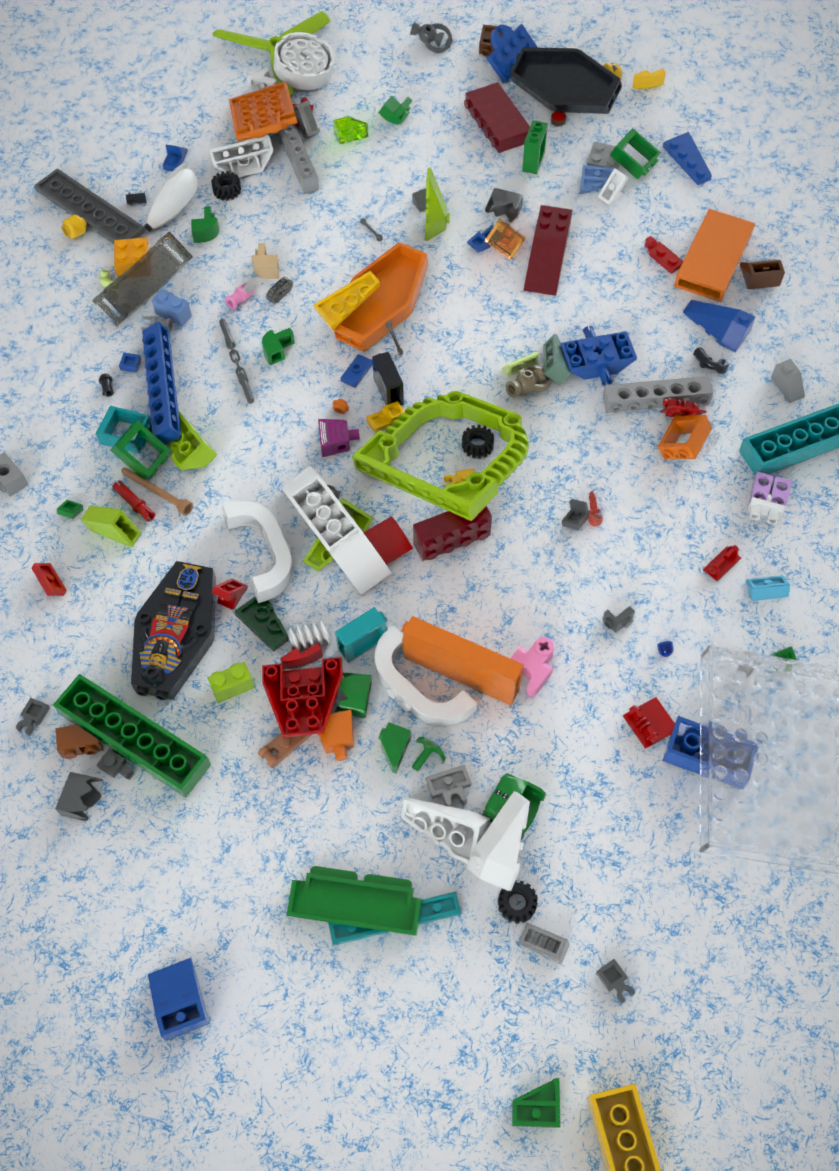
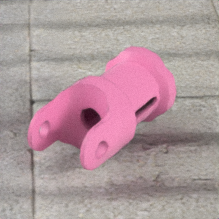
M245 282L235 289L231 296L225 297V302L229 308L235 310L237 305L249 299L255 290L249 294L242 289L247 284Z

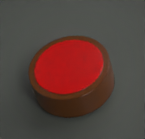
M560 111L552 113L551 123L553 125L562 126L565 124V113Z

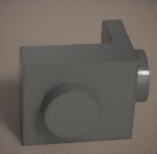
M571 499L569 501L571 510L563 518L562 525L563 527L579 530L590 517L588 505L584 501Z
M629 606L616 617L609 610H606L602 620L608 629H612L617 633L623 627L627 628L633 623L635 610Z

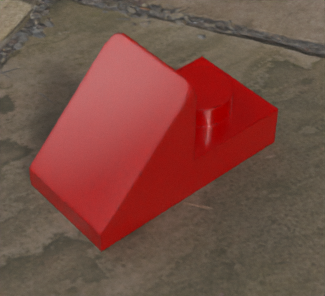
M229 579L214 586L212 594L218 596V604L233 610L248 586L234 579Z

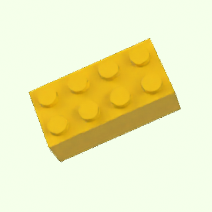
M636 1084L589 1095L587 1102L606 1171H661Z

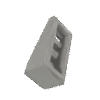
M529 923L526 924L519 940L520 945L562 964L570 945L568 939ZM533 931L535 932V936L532 940V943H529L528 940ZM542 935L544 937L540 944V947L536 946L540 936ZM550 939L552 940L549 950H546L545 948ZM557 944H560L559 949L555 954L554 951L556 949Z

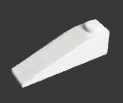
M518 792L512 793L477 843L466 867L478 878L507 891L512 890L519 873L520 863H517L519 850H523L521 836L522 830L526 828L530 801Z
M407 797L404 798L401 814L403 820L420 833L424 832L433 839L432 842L437 846L440 844L449 851L448 854L451 857L467 864L475 846L489 828L490 822L489 817L469 810Z

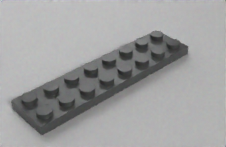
M58 168L34 185L35 190L69 214L84 218L89 228L113 244L114 240L134 239L146 232L144 226Z

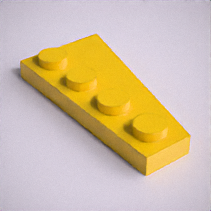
M369 271L313 305L314 309L333 331L380 287V281Z

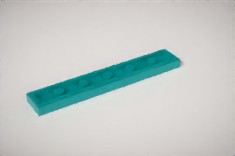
M456 892L423 899L419 925L461 915ZM328 922L333 946L388 933V931Z

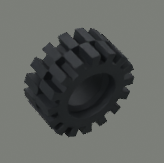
M222 171L221 174H216L217 177L213 176L211 184L214 196L217 199L220 198L223 201L225 198L226 201H229L228 198L233 200L234 196L237 198L238 194L241 193L240 179L234 172L230 174L229 171H226V173Z
M472 425L471 429L469 427L466 428L462 435V448L464 453L467 452V456L472 455L474 459L478 456V459H481L482 455L485 458L487 453L491 454L494 448V434L491 433L490 428L486 430L487 427L483 426L481 428V425H478L477 428H475V425ZM479 438L484 440L485 443L482 445H475L471 443V441L473 439Z
M515 880L511 891L502 888L499 893L498 910L502 913L504 919L505 917L508 919V922L515 921V924H519L522 921V923H525L527 919L530 920L533 914H535L538 897L535 895L536 891L534 888L531 889V885L528 883L527 885L523 884L524 881L520 880V883H517ZM512 895H522L526 900V906L521 910L513 909L509 904V899Z

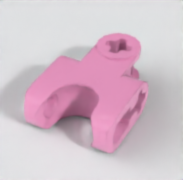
M547 637L537 639L529 651L519 647L510 658L524 664L522 674L526 675L530 680L526 688V694L531 698L537 695L554 670L553 667L548 665L553 657L554 644Z

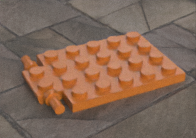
M286 81L229 99L238 142L245 139L262 138L265 134L278 133L281 129L298 123Z

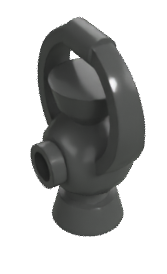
M416 20L412 25L410 35L418 34L419 39L425 43L430 51L442 53L450 49L453 42L452 34L445 25L435 23L420 26V23ZM435 29H441L447 33L448 38L445 47L436 48L430 44L435 41V44L440 47L445 33H436Z

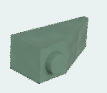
M554 333L543 344L544 374L560 385L570 378L571 371H569L560 346L561 342L557 334Z

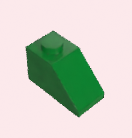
M388 722L386 728L381 729L379 740L381 741V748L391 771L396 774L411 740V730Z

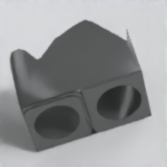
M494 188L486 205L485 212H494L496 217L506 214L511 223L520 214L523 194Z
M70 772L55 810L61 816L88 821L89 817L83 811L94 806L102 797L91 782L104 780Z

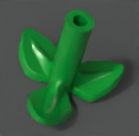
M417 738L416 742L422 743L424 750L412 765L413 769L419 771L432 752L438 753L442 761H445V755L438 745L428 738Z

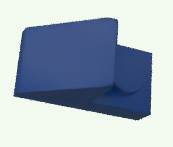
M166 144L167 156L162 165L163 170L174 171L183 163L188 149Z

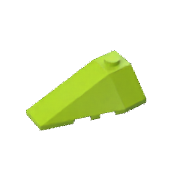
M431 168L427 169L425 241H429L446 230V223H449L450 213H447V205Z

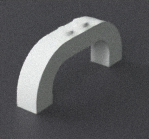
M233 501L222 504L223 517L228 529L251 526L259 530L275 565L269 572L252 577V589L258 603L278 596L287 587L292 573V549L290 543L285 541L286 536L283 527H279L276 518L267 508L257 503Z
M392 625L381 636L375 650L376 672L380 682L387 689L388 695L393 699L396 698L406 712L410 711L415 717L427 724L446 727L465 721L477 711V702L464 690L450 701L443 703L427 699L393 665L394 658L402 651L404 644L402 641L403 634Z

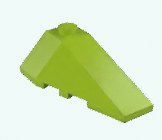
M178 410L181 437L169 443V448L172 449L171 458L180 470L206 467L218 454Z
M342 498L340 501L342 506L362 532L367 531L374 517ZM317 538L302 562L319 572L334 558L319 538Z

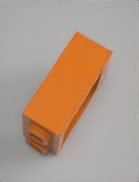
M706 415L674 416L657 447L664 459H696L712 430V426ZM691 433L686 443H676L681 434Z

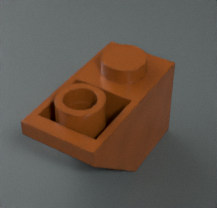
M76 724L55 728L57 752L62 758L73 759L77 755H93L97 751L103 750L99 739Z

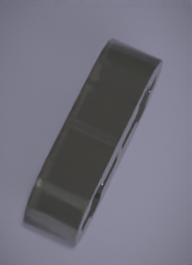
M282 277L268 290L266 299L273 304L278 303L291 291L293 281L287 277Z

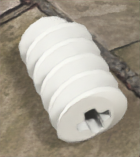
M319 621L318 627L311 623V629L305 624L303 631L297 626L295 633L291 628L288 629L292 650L295 647L300 652L301 645L307 650L309 643L313 646L317 641L321 646H323L324 640L331 644L327 624L324 625L322 621Z

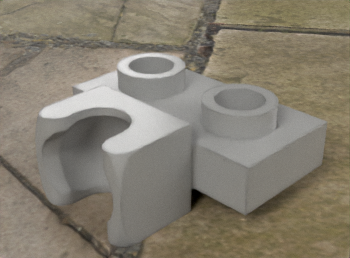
M465 765L425 777L432 799L442 796L445 806L450 807L452 804L451 800L455 798L460 801L461 805L467 804L464 788L470 787L472 783Z

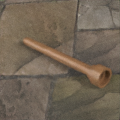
M127 468L121 469L123 475L174 504L181 514L186 516L192 511L193 503L187 499H178Z

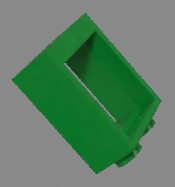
M532 121L524 142L522 171L533 174L538 173L545 154L548 123Z
M632 128L615 146L610 156L638 180L642 175L644 177L651 170L650 166L654 167L659 161L657 157L661 152ZM628 144L648 160L644 167L623 150Z
M139 421L131 424L110 449L113 454L144 479L147 477L152 478L157 473L158 469L156 468L159 464L162 465L169 458L167 454L171 451ZM137 433L160 453L148 469L124 449Z

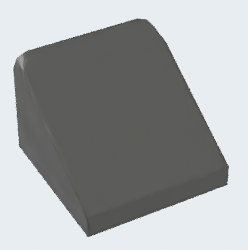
M426 188L412 194V202L419 212L426 210Z

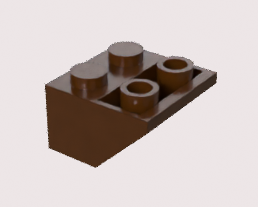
M778 259L740 262L739 264L747 289L780 286L785 274L782 262Z

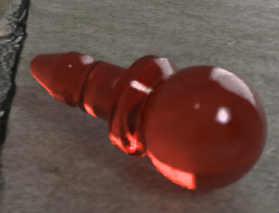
M591 491L589 494L591 510H589L590 517L588 522L590 525L597 527L602 524L603 517L600 514L601 509H597L596 496Z

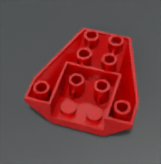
M342 657L322 659V667L289 671L284 670L282 663L262 665V684L283 738L325 733L343 678Z

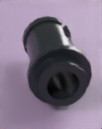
M129 192V194H126L127 204L132 206V204L146 203L145 192L135 194Z
M101 374L98 381L102 387V395L110 397L114 394L112 388L113 379L109 374Z

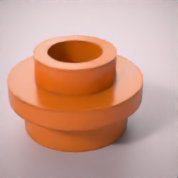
M343 399L334 400L332 403V409L340 414H345L349 410L348 403Z

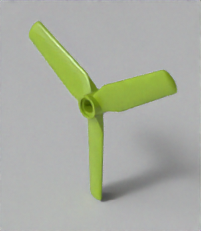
M321 11L283 32L279 37L274 36L269 40L216 29L212 35L216 38L269 51L271 56L270 64L278 84L282 81L276 75L273 67L276 43L280 42L283 36L290 33L304 32L313 34L331 20L324 11ZM288 86L289 94L291 96L293 95L294 90L293 87Z

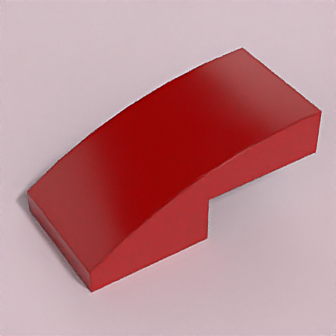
M318 643L303 653H300L295 648L281 657L280 661L284 669L302 667L322 658V648Z

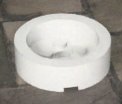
M295 32L283 36L282 40L276 43L273 67L276 75L282 82L286 81L288 86L300 90H315L325 86L330 81L334 64V53L326 41L322 42L317 39L316 35L310 33Z

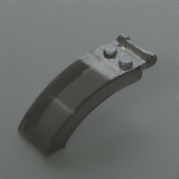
M169 231L133 266L97 295L92 302L98 305L114 321L113 324L118 327L159 292L193 256ZM104 298L121 314L119 317L103 301Z

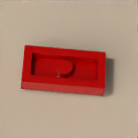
M34 563L31 569L47 596H64L67 590L51 563Z

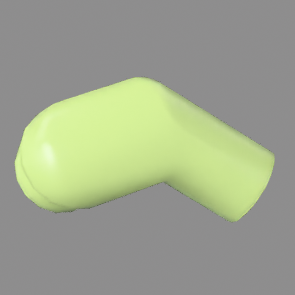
M101 270L99 275L101 285L117 290L119 283L110 279L108 270Z

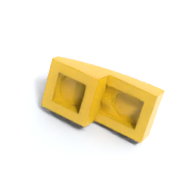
M660 69L649 73L648 70L634 74L633 89H647L664 85L666 71Z
M397 401L383 406L381 412L367 416L366 422L373 432L377 433L379 430L382 431L391 426L394 420H398L400 414L405 413V410Z

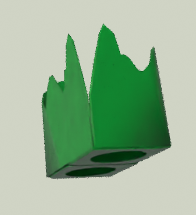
M343 672L345 678H342L340 688L348 699L340 701L336 709L339 712L351 709L352 716L366 718L372 675Z

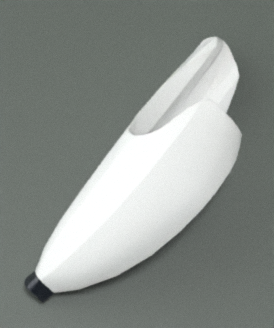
M187 162L178 166L160 188L151 205L146 224L144 225L148 232L174 219L194 197L198 188V179L194 169Z

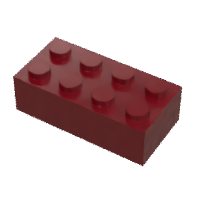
M486 506L472 521L447 511L413 524V544L422 562L432 560L443 553H450L461 546L466 547L474 541L486 539L491 535L492 515Z

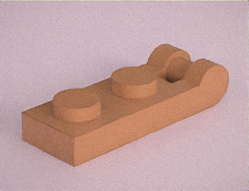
M280 733L269 744L263 746L258 751V755L262 759L265 758L268 761L267 764L274 768L311 735L283 738L282 733ZM276 750L278 754L273 755L271 752Z

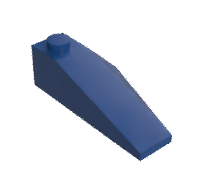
M691 300L683 310V313L695 324L701 325L706 329L705 332L708 335L714 336L719 345L735 353L750 333L755 320V316L740 309Z

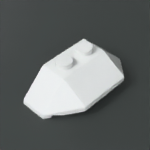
M266 135L262 138H254L208 151L213 167L221 172L224 171V173L226 171H229L230 174L234 172L239 178L263 172L274 150L269 135Z

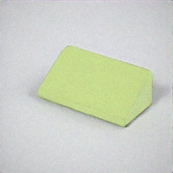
M537 351L502 367V370L507 377L519 373L525 366L537 365L539 353Z

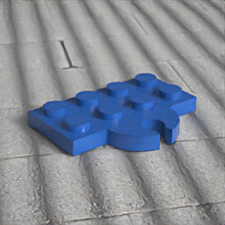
M501 24L491 32L490 39L494 51L486 59L501 81L505 83L511 78L510 69L514 66L517 55L521 52L522 48L537 47L523 24H520L514 30L507 25Z

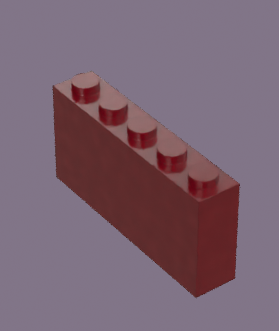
M498 82L465 93V108L470 111L472 118L476 120L478 127L483 130L485 137L490 140L492 147L498 153L524 145L530 126Z

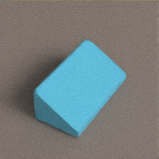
M783 575L746 580L752 601L789 596L790 584Z

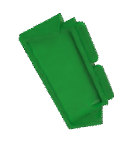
M313 866L310 869V873L306 875V881L292 880L286 916L417 936L423 899L413 897L414 888H412V882L408 879L367 874L364 877V881L358 880V875L354 871Z

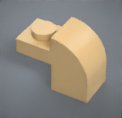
M258 243V250H255V255H251L254 272L264 279H279L278 255H267L265 243Z

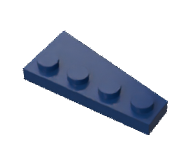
M689 132L663 142L662 147L697 185L711 180L712 174Z

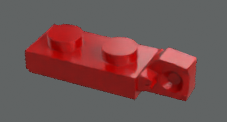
M649 236L645 239L644 246L647 248L650 257L670 274L680 269L683 263L682 259L659 241L657 242L653 237Z

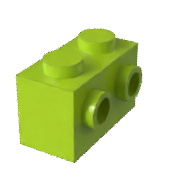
M245 662L235 663L230 668L216 671L207 677L217 703L255 688Z

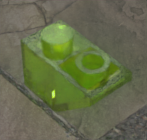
M348 116L333 120L334 133L339 144L368 137V124L366 122Z

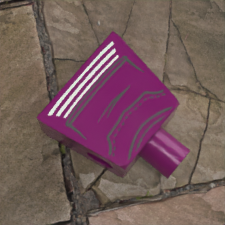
M318 419L322 457L347 452L350 450L349 441L360 440L359 429L348 430L346 420Z

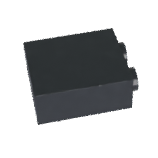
M389 351L372 356L373 378L385 405L397 401L400 405H404L403 381Z

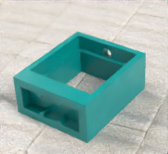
M110 405L96 431V436L100 444L113 447L120 439V437L112 435L119 421L128 424L139 421L152 432L150 415ZM137 433L134 441L131 440L124 449L139 454L141 449L145 447L146 440Z
M373 607L335 631L337 649L348 663L375 647L381 636L388 630L386 626L387 619L383 612H378Z

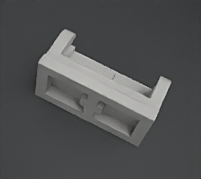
M309 100L293 106L303 137H309L321 132L320 128L317 127Z

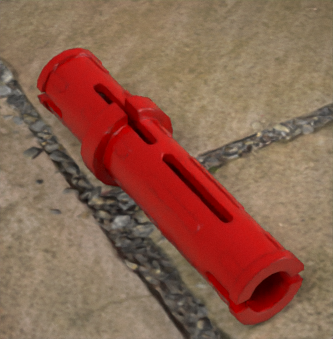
M121 480L113 484V490L132 506V510L135 513H139L147 522L155 518V513L146 506V502L139 499Z

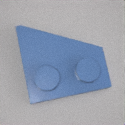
M583 165L579 194L603 188L614 168Z

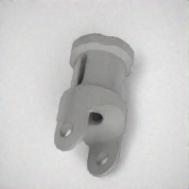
M143 316V319L151 320L150 326L159 321L169 330V334L172 332L173 321L171 318L166 320L153 316Z

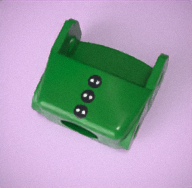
M506 773L501 777L482 815L489 817L490 823H492L512 793L518 792L530 801L526 828L522 830V840L538 812L540 801H544L546 792L528 781Z

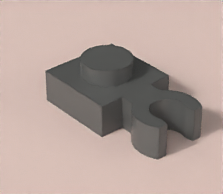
M30 698L20 714L24 719L17 723V731L21 732L23 727L28 726L25 733L30 736L34 730V723L41 724L50 709L49 705Z
M615 959L596 971V975L609 992L613 989L617 991V999L622 1004L626 1001L622 996L623 991L629 992L631 997L635 994L631 986L625 985L624 981L628 979V976Z

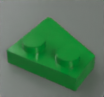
M555 1078L512 1100V1126L560 1128L559 1078Z

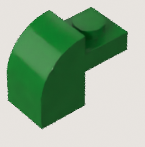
M391 96L378 113L388 122L396 125L401 124L409 115L411 108L409 105L413 100L407 97L400 104Z
M211 206L204 207L203 219H191V232L194 243L211 241L219 234L218 219L215 217V213H212Z
M291 328L276 334L271 329L263 336V352L269 365L284 360V348L295 343Z

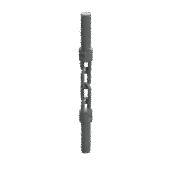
M221 319L219 324L225 338L226 347L231 349L229 355L231 361L237 365L236 375L238 381L242 385L247 402L251 404L254 402V398L248 384V377L245 369L239 365L240 355L237 350L233 349L236 344L231 337L226 320ZM236 352L238 359L235 358L234 360L232 354L235 355Z

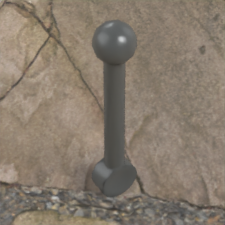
M365 218L360 220V223L364 224L376 236L377 241L383 240V236L378 234L366 222Z
M388 321L385 325L389 328L398 354L402 355L403 350L400 348L394 334L392 323Z

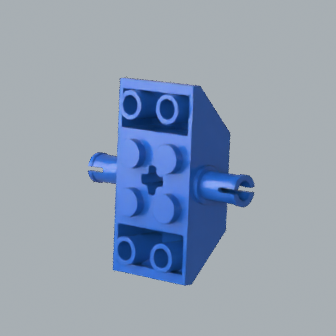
M588 326L583 329L585 339L560 343L569 371L584 380L600 377L603 386L606 385L605 382H607V385H611L613 383L611 375L618 374L637 360L627 331L596 336L594 328L589 326V331Z

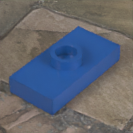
M358 354L340 377L341 382L356 388L372 367V360Z

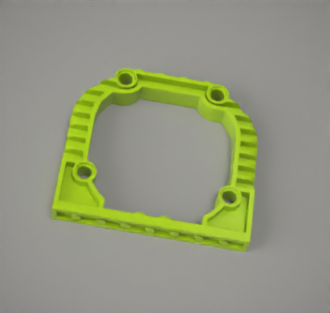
M452 391L447 395H438L437 399L429 397L423 399L422 403L416 402L413 404V407H408L405 413L399 415L398 420H394L392 425L385 429V432L379 430L352 455L356 470L472 521L498 494V487L504 483V480L508 479L511 473L515 472L517 467L523 463L528 454L529 442L526 432L522 427V417L519 414L465 393ZM441 416L452 420L466 418L499 431L501 439L508 442L506 448L481 473H470L466 477V481L447 485L444 489L391 467V461L399 456L398 447L429 420Z

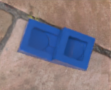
M491 225L482 234L477 232L467 241V244L479 253L495 245L503 238V235Z

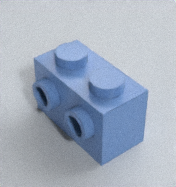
M161 289L151 300L155 314L165 319L171 318L173 323L180 327L192 317L189 303L171 292Z

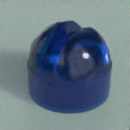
M672 641L657 644L658 652L663 657H668L673 653Z

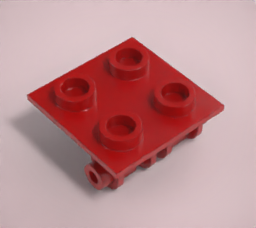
M672 398L663 400L665 409L660 411V413H665L667 417L702 415L707 412L700 410L699 405L695 402L683 400L681 403V400Z
M657 697L638 707L633 705L629 708V712L622 715L645 749L671 735L675 725Z

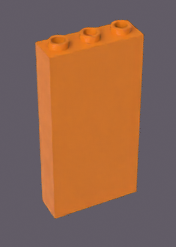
M708 209L678 271L674 287L722 302L752 236L755 223Z
M414 616L411 617L409 622L406 621L401 632L403 633L402 641L404 644L402 650H404L405 659L512 706L520 690L524 664Z

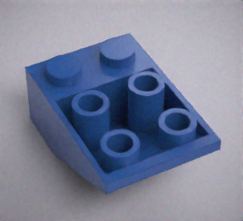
M192 958L148 974L154 1012L160 1035L164 1040L168 1041L210 1024Z

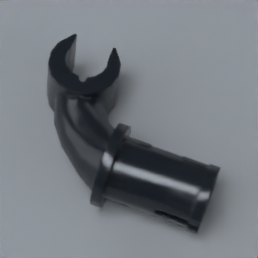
M702 347L694 350L693 355L699 361L701 368L716 370L720 374L727 372L730 364L724 365L726 359H719L718 362H714Z

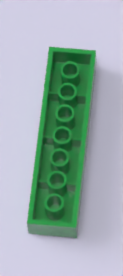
M78 674L53 704L59 715L78 725L99 739L100 742L185 798L211 766L205 754L81 674Z

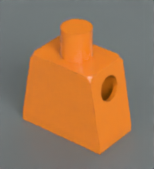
M351 709L331 714L325 733L318 734L325 753L334 752L336 761L346 760L348 758L346 749L354 747Z

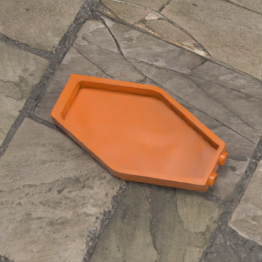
M398 242L356 274L350 283L371 271L380 281V287L334 329L336 339L365 352L390 332L389 328L385 325L386 322L390 321L392 329H394L407 319L414 310L428 268L427 254L407 244Z

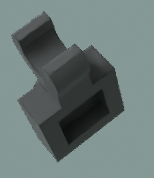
M108 749L96 765L100 770L113 778L119 773L130 780L134 775L131 771L132 769L125 765L126 759Z

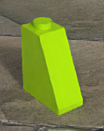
M90 505L80 519L90 531L129 547H133L142 533L121 509Z

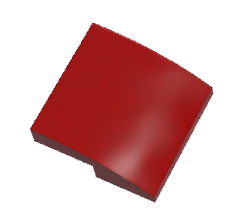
M392 516L363 532L386 565L413 549L406 535Z

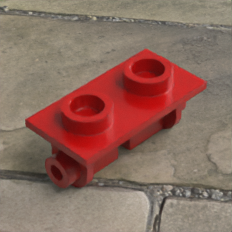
M736 545L725 547L703 568V571L718 582L741 560V557L738 555L739 548Z

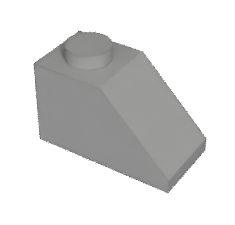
M792 359L776 364L771 379L787 401L791 403L804 398L805 392L801 372Z

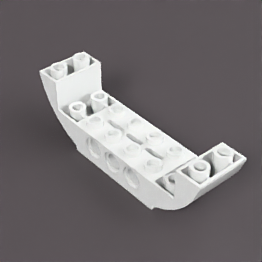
M311 466L280 487L360 595H363L392 573L353 518Z

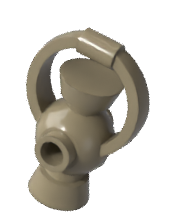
M528 365L521 369L514 381H508L505 387L508 395L515 398L519 394L526 396L531 392H544L548 390L552 384V379L544 374V368Z

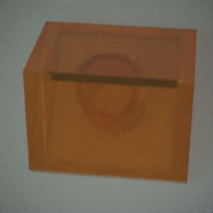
M499 218L485 241L512 259L526 239V236Z

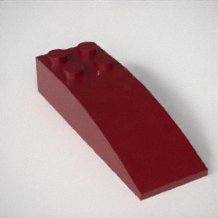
M540 206L523 291L556 296L571 225L572 209Z

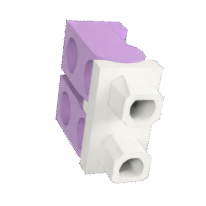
M757 472L752 483V491L747 508L749 518L759 520L761 515L768 516L766 522L776 525L785 510L792 480L775 477L772 483L773 475ZM761 478L766 479V480L768 481V483H767V482H763V481H759V479H761ZM782 483L786 487L778 486L777 484Z

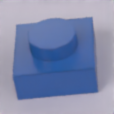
M123 353L119 364L120 370L137 372L141 356L139 354Z

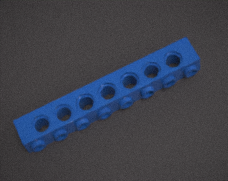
M158 321L142 330V342L144 345L143 354L145 356L147 393L149 396L150 421L152 425L151 433L166 445L181 437L170 334L169 330Z

